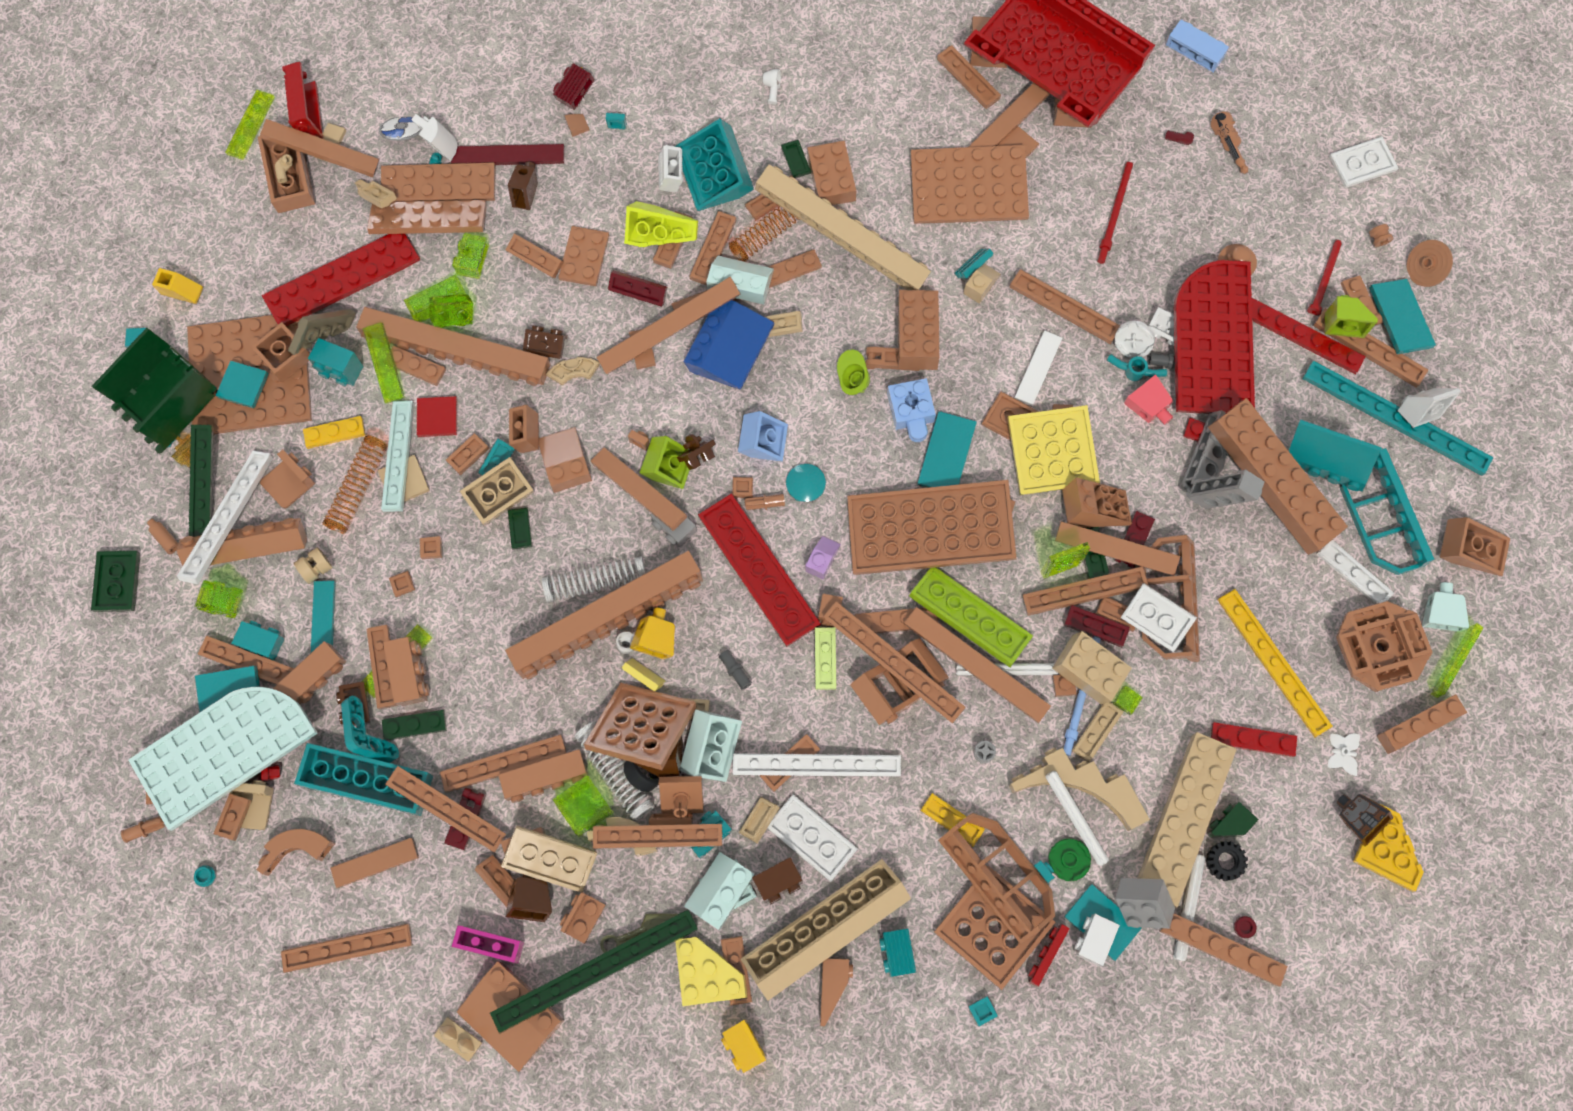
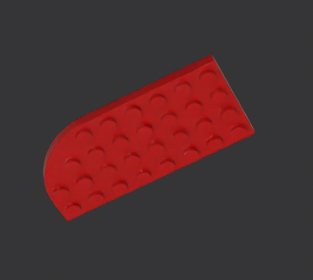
M1213 261L1201 266L1189 275L1180 286L1174 300L1176 412L1203 414L1220 410L1228 412L1246 398L1255 408L1251 262Z

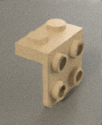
M253 780L252 784L244 782L230 792V794L252 800L241 828L265 830L267 828L274 788L266 786V782Z

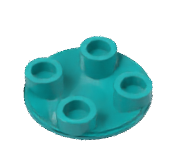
M800 464L788 473L786 487L789 494L796 501L810 502L816 500L824 493L826 479L823 472L815 465Z

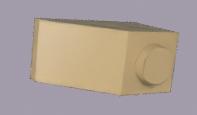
M986 264L982 265L965 284L963 294L980 304L1001 274Z

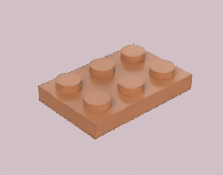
M572 226L563 258L564 263L561 266L558 277L559 280L597 287L609 232Z

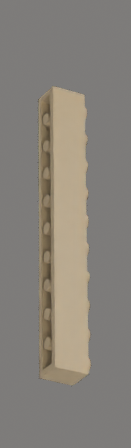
M768 165L755 185L756 191L906 290H919L931 271L928 270L925 264L916 262L910 254L901 252L892 242L884 241L878 233L873 230L869 231L860 221L848 217L845 211L831 206L827 199L819 198L813 190L804 188L795 178L783 174L780 168Z

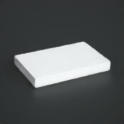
M1383 137L1329 155L1344 188L1398 170V166Z
M1145 583L1142 584L1121 616L1123 620L1172 652H1175L1197 619L1196 616Z

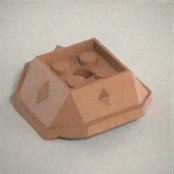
M1388 601L1347 612L1336 636L1351 677L1374 692L1418 680L1433 653L1418 614ZM1377 643L1382 645L1383 652L1377 649Z

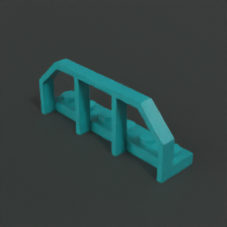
M1387 448L1381 449L1374 468L1378 470L1381 484L1386 488L1387 493L1353 503L1347 486L1341 485L1340 491L1370 562L1396 575L1423 568L1435 559ZM1388 499L1396 511L1398 523L1402 526L1367 536L1356 508ZM1404 531L1405 540L1410 544L1412 556L1418 564L1400 569L1377 558L1370 542Z

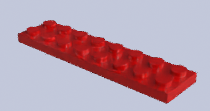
M388 234L261 296L276 323L279 325L282 322L285 326H288L304 316H309L420 261V258L405 234Z
M732 493L698 514L699 519L786 647L821 625Z

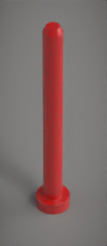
M1336 240L1333 244L1314 302L1309 305L1307 310L1310 314L1321 315V303L1342 245L1341 240Z

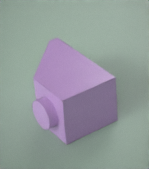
M822 536L805 566V572L824 580L841 544Z

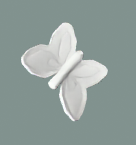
M1332 733L1330 741L1335 748L1332 750L1335 754L1328 760V767H1342L1350 775L1357 776L1358 765L1351 756H1357V753L1352 750L1358 748L1360 734L1353 733L1344 738L1341 735Z

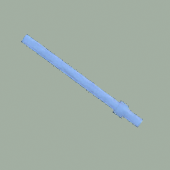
M1093 637V638H1092V639H1094L1096 642H1098V643L1100 644V641H1101L1100 638H1098V637ZM1079 689L1069 729H1066L1064 737L1066 739L1064 751L1067 756H1071L1074 741H1077L1079 734L1077 729L1086 698V693Z

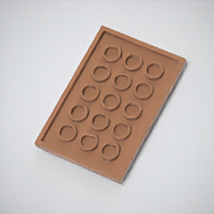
M1025 145L911 150L914 224L1029 219Z

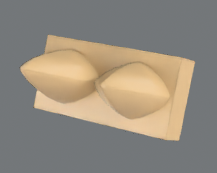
M449 1017L445 1019L434 1037L468 1062H470L482 1045L480 1040Z

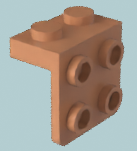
M282 449L277 454L282 462L262 478L260 484L282 508L286 509L315 483L310 478L312 475L305 466L300 468L297 465L299 460L292 452L287 454Z

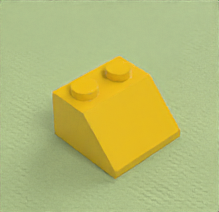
M746 1019L722 1033L724 1037L721 1041L727 1051L731 1049L734 1055L732 1062L737 1071L741 1069L745 1073L767 1060Z

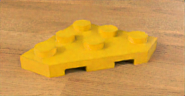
M1387 808L1390 810L1393 819L1366 847L1360 844L1353 862L1411 892H1416L1424 871L1421 864L1417 861L1414 853L1415 849L1409 835L1406 834L1401 815Z

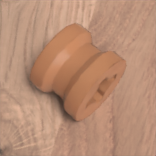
M1388 224L1379 225L1369 231L1370 237L1374 239L1373 244L1375 247L1386 245L1394 239L1393 235L1388 231Z

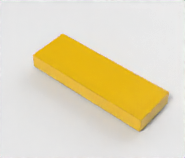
M933 793L920 810L947 830H951L956 824L967 817ZM968 822L958 829L963 838L972 847L975 846L985 830L983 827Z

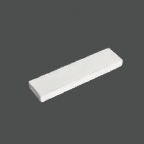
M1044 330L1014 399L1031 407L1033 406L1062 341V337Z
M1333 540L1318 551L1317 555L1374 604L1386 602L1393 596V591Z

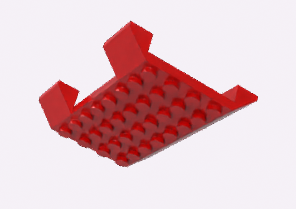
M1006 0L980 31L975 29L964 42L965 46L992 64L996 65L1004 62L1059 99L1060 102L1057 104V107L1088 128L1098 123L1140 72L1155 48V44L1087 0Z

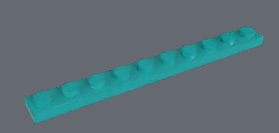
M1312 361L1302 378L1308 383L1481 476L1487 472L1494 458L1429 422L1413 428L1398 412L1399 406L1315 361Z

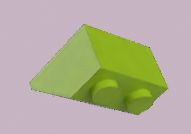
M1348 295L1337 296L1325 312V334L1365 338L1378 322V318L1358 298H1352Z
M667 436L652 437L640 474L652 481L683 489L690 470L685 462H679L677 457L689 449H684L683 445Z

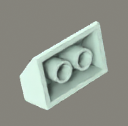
M717 256L711 264L706 281L707 289L709 290L731 277L741 295L736 297L737 299L764 305L774 269Z
M695 709L680 771L691 776H702L705 779L727 782L742 721Z
M719 852L684 907L720 931L751 884L752 877L755 874Z

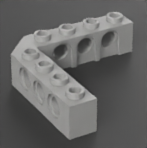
M1223 410L1209 413L1182 481L1183 487L1187 489V498L1205 509L1256 501L1262 494L1265 482L1246 469L1234 474L1226 473L1224 476H1219L1224 468V461L1228 453L1209 430L1208 426L1226 413Z

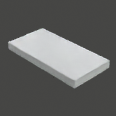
M795 795L788 799L767 828L830 882L858 850V848Z

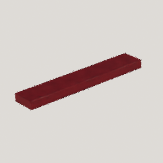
M564 144L457 146V151L451 160V164L495 163V165H525L526 162L534 164H564L565 146Z

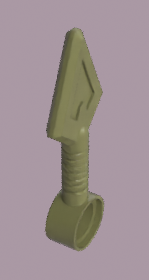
M646 914L640 928L619 937L614 935L603 937L600 943L601 950L604 953L607 952L604 948V942L607 939H614L617 947L678 914Z

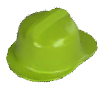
M853 349L842 353L837 362V372L842 391L848 395L864 393L870 384V374L863 355Z

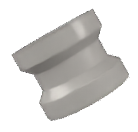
M989 741L979 742L974 749V757L980 763L991 762L996 754L994 744Z

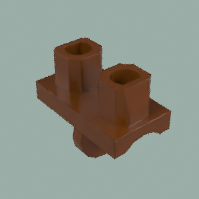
M689 434L686 436V443L683 445L684 449L689 450L677 457L678 461H684L688 469L692 470L701 466L697 457L699 454L703 462L711 460L715 457L712 449L716 445L714 439L699 443L702 441L700 436L696 437L693 434Z

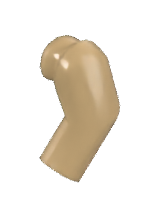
M288 154L283 155L275 164L278 183L287 182L286 172L291 167L293 161L292 157Z

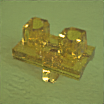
M188 434L183 440L177 436L176 440L179 444L174 448L177 451L171 457L181 466L184 465L190 468L191 436Z

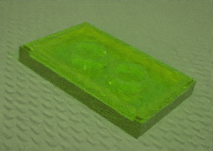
M1088 542L1050 555L1040 571L1042 577L1045 579L1080 566L1090 550Z

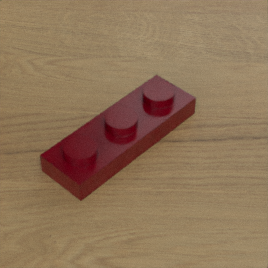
M615 270L610 274L608 286L609 291L661 307L665 303L668 288L667 286Z
M1071 605L1064 626L1080 632L1083 631L1087 635L1098 637L1121 648L1124 646L1130 629L1128 626Z

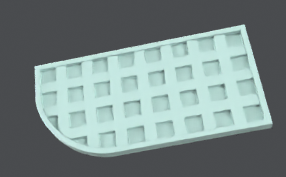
M248 687L227 694L128 761L167 829L172 831L318 733L303 708L291 697L270 688Z

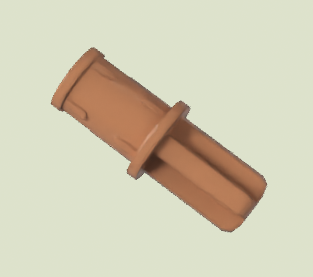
M763 494L762 497L745 499L746 510L762 508L767 510V508L785 506L784 494L770 496Z
M160 816L146 822L140 821L138 825L121 830V837L124 842L128 843L142 836L147 837L149 833L164 828L165 824Z

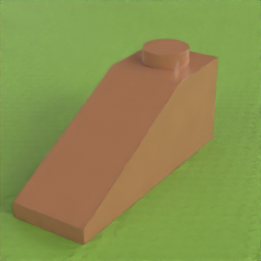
M827 958L823 961L820 1026L826 1025L848 984L849 978H853V964H849V959Z

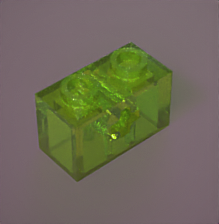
M467 233L463 234L462 240L460 239L458 242L457 257H454L452 263L457 275L480 279L489 248L486 237Z

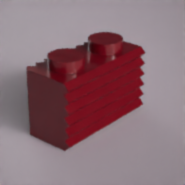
M572 63L571 67L565 69L561 82L556 83L554 86L553 96L559 102L575 110L595 79L591 73Z

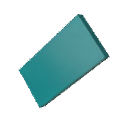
M1408 279L1372 284L1370 286V292L1382 316L1397 355L1435 347V341Z
M938 412L917 485L926 488L959 485L977 421Z

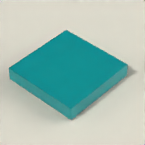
M230 361L216 397L254 409L269 373L265 370Z

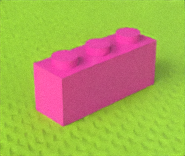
M458 925L451 947L519 963L524 942Z

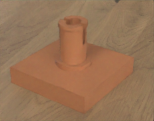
M702 776L659 777L662 814L674 813L676 817H680V813H682V817H685L687 813H704Z

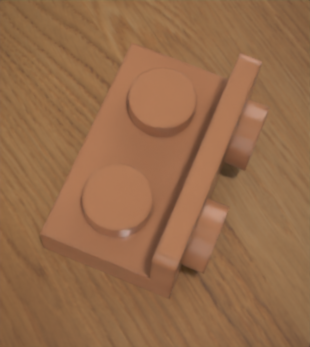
M581 892L580 895L576 894L572 900L571 906L573 908L569 915L565 914L561 920L560 926L562 928L560 931L585 944L606 905Z

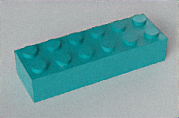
M307 743L294 784L303 788L421 817L423 813L422 807L385 784L397 766L431 786L433 775L428 772Z

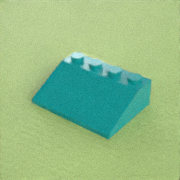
M719 118L674 146L682 149V170L697 211L737 200L754 190L731 125Z
M1300 419L1289 452L1301 468L1310 476L1322 477L1332 484H1341L1347 486L1352 491L1363 492L1382 447Z

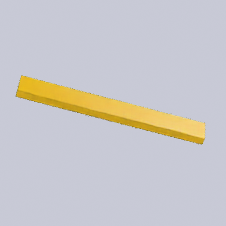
M1233 589L1220 597L1217 601L1313 737L1316 738L1333 727L1237 590Z

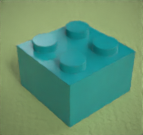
M318 338L308 357L312 367L318 371L319 376L325 379L330 377L336 379L335 381L342 386L347 384L354 386L364 367L353 351Z

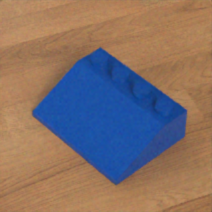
M731 300L708 314L683 362L688 370L696 375L741 390L775 323Z

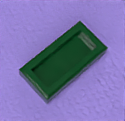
M799 139L782 144L781 149L791 175L796 179L811 174Z
M528 507L508 510L512 550L532 547Z

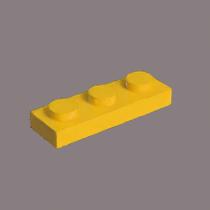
M362 416L303 429L307 449L366 436Z

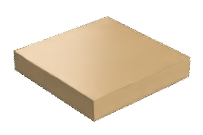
M415 455L408 458L404 502L430 491ZM386 467L377 470L383 485Z

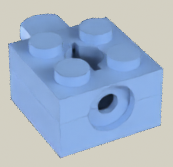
M927 378L888 386L887 396L895 430L907 428L911 441H924L928 433L926 424L933 423L936 416Z

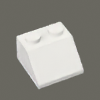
M1433 388L1427 391L1423 390L1415 395H1408L1402 400V405L1398 412L1413 428L1440 419L1461 390L1459 388Z

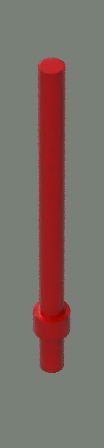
M1126 162L1106 233L1100 243L1099 248L1101 250L1097 260L1100 264L1105 263L1108 251L1112 247L1113 242L1111 240L1133 168L1132 162Z

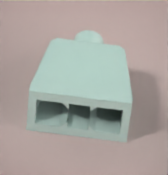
M1440 583V592H1434L1428 596L1422 627L1463 632L1469 628L1465 597L1453 594V583Z

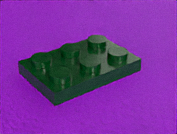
M97 551L91 611H135L140 552Z

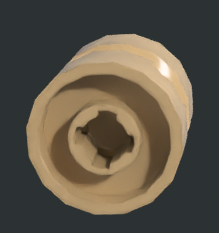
M318 547L310 551L307 558L301 557L293 563L299 574L308 584L318 579V574H325L333 568Z

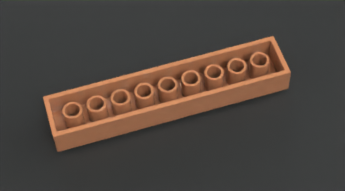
M688 550L505 651L522 679H531L538 675L537 671L543 668L550 669L555 666L557 660L561 658L568 659L579 648L586 649L593 644L592 641L598 638L602 640L610 636L612 630L616 628L618 630L623 629L634 618L639 620L647 615V611L663 607L665 605L664 602L667 600H676L683 595L682 592L698 588L701 585L700 582L703 581L701 571Z

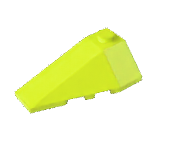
M638 201L626 207L624 244L648 247L651 245L697 240L698 220L656 205Z

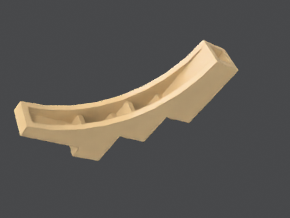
M1055 747L1045 752L1046 756L1042 759L1045 767H1042L1040 764L1030 769L1031 774L1025 777L1023 774H1020L1011 779L1013 783L1009 785L1012 793L1029 787L1050 785L1046 775L1056 771L1065 787L1078 789L1092 795L1105 804L1120 819L1127 831L1150 820L1125 774L1120 777L1118 774L1107 778L1106 783L1094 761L1090 763L1083 761L1075 766L1077 769L1075 770L1063 748L1057 750Z

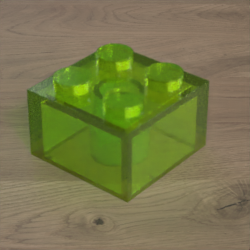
M588 775L552 799L578 837L614 813Z

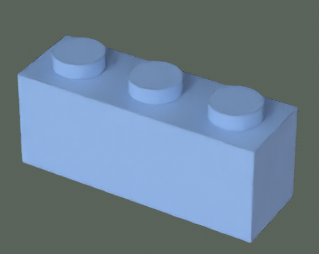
M1180 20L1166 43V46L1213 73L1229 49V46L1225 45L1222 41L1216 40L1209 36L1208 33L1195 28L1192 24Z

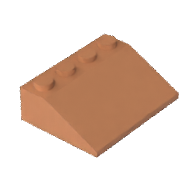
M497 961L474 988L457 1013L520 1072L564 1020L549 1008L499 1034L490 1012L532 990L503 962Z

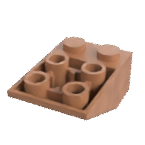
M1078 477L1062 490L1067 522L1069 524L1084 528L1128 526L1132 524L1126 490Z

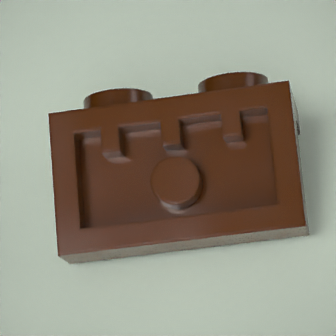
M532 325V328L525 329L523 351L562 359L564 341L568 335L562 334V330L551 329V332L544 331L542 326Z
M365 682L340 685L339 692H336L338 705L350 696L358 697L363 704L365 724L371 723ZM339 712L341 725H343L342 712Z

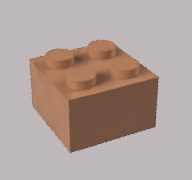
M282 322L253 344L251 348L281 382H284L309 362L308 357L310 353L304 348H300L299 353L295 355L288 351L294 335Z

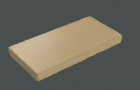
M516 825L501 867L577 892H583L597 856V851Z

